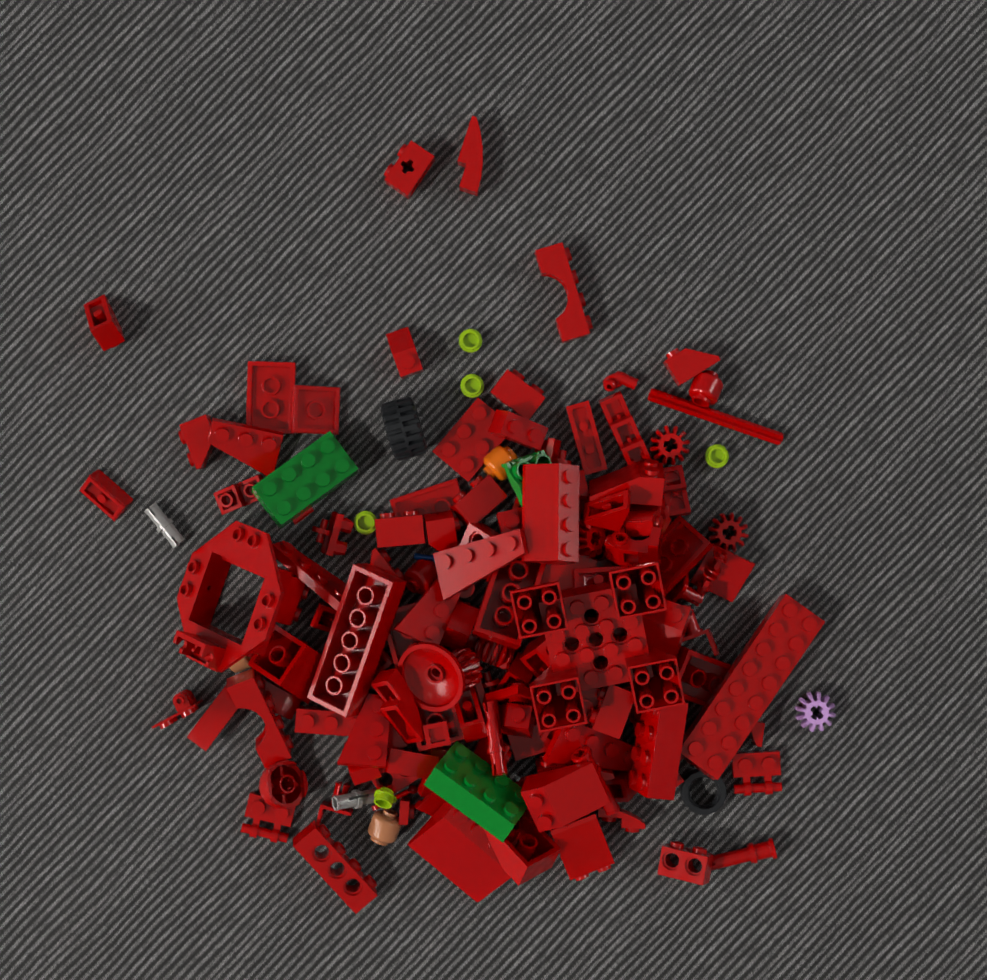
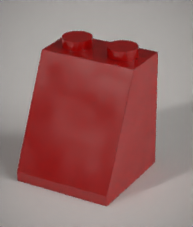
M275 624L265 655L254 654L248 665L309 704L311 700L307 696L321 654Z
M595 811L571 822L568 827L550 830L554 842L561 848L559 854L570 880H583L589 877L588 873L596 870L604 872L611 868V864L615 863Z

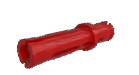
M498 701L484 702L482 704L489 746L487 754H490L492 776L508 774L505 761V752L507 751L502 739Z

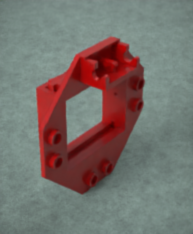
M235 521L192 553L177 595L183 631H176L173 643L178 645L184 640V645L179 649L178 653L186 655L185 657L221 673L245 656L253 658L254 654L265 655L293 574L277 566L269 533L240 521ZM231 564L264 578L243 640L210 625Z

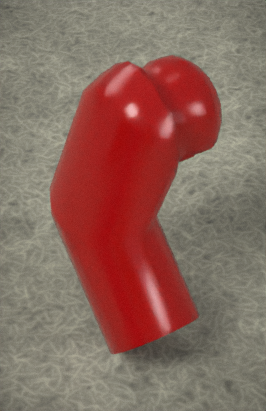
M617 371L606 376L603 380V388L608 392H612L614 389L624 385L634 390L639 379L622 371Z

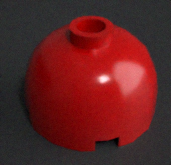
M284 760L273 763L263 771L260 777V795L273 808L288 809L298 806L299 802L307 794L308 781L306 774L296 766L297 763L294 761Z

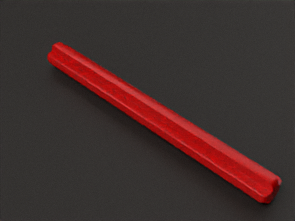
M654 388L649 392L648 400L776 445H780L783 441L784 434L782 432L709 407L698 406L692 401Z

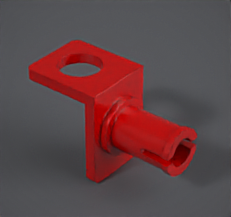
M688 572L665 596L666 600L675 603L681 598L698 607L699 603H702L704 595L689 587Z
M691 609L693 613L686 630L687 634H685L682 642L706 634L714 656L719 655L711 629H700L694 609Z
M336 781L332 797L334 795L348 794L350 785L345 783L342 792H340L343 782ZM332 799L329 802L322 801L316 823L318 825L321 824L324 809L351 816L354 809L346 808L335 811L332 806Z

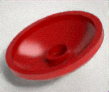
M422 642L411 646L402 654L397 669L406 681L418 707L431 712H441L452 708L461 699L465 689V676L460 663L450 651L435 643Z

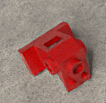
M623 523L619 532L614 531L605 539L606 558L622 566H635L658 561L660 569L662 528L652 527L648 538L633 540L626 534L625 524Z

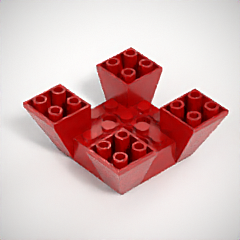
M658 561L608 571L609 581L562 591L559 581L509 590L519 639L545 634L551 665L529 685L539 733L588 724L582 691L630 682L636 714L685 705L677 658L672 654L647 645L642 615L667 610ZM589 609L597 611L592 617L585 615V612ZM617 628L626 629L621 635L613 633ZM595 632L602 634L601 637L596 640L589 638V636ZM570 637L578 639L574 644H567L565 641ZM597 656L606 657L603 662L594 661Z

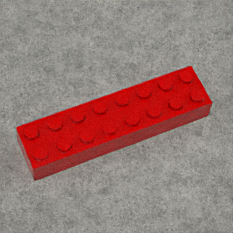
M780 595L684 734L681 757L709 778L718 780L825 621L789 595Z

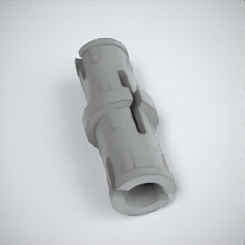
M157 503L149 506V509L147 508L144 511L157 526V532L164 535L173 549L186 540L172 524L174 521L171 518L168 519Z
M377 788L364 791L356 789L348 794L334 795L332 797L333 809L335 811L351 807L359 809L362 805L374 803V793Z

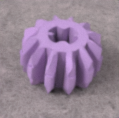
M816 691L814 698L811 692H806L808 700L799 697L798 700L803 705L795 706L794 709L801 712L795 718L802 720L800 726L803 728L809 725L811 732L815 731L816 725L820 731H824L823 723L831 726L832 723L828 720V717L833 718L836 716L834 712L829 711L835 707V704L828 703L830 699L828 695L821 698V692ZM812 707H818L817 710L820 713L817 716L811 711Z

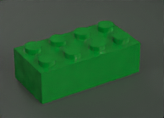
M329 431L252 486V493L281 530L355 476L359 468Z
M456 741L434 767L424 785L501 842H504L528 809L520 793L522 787L505 775L492 776V766Z

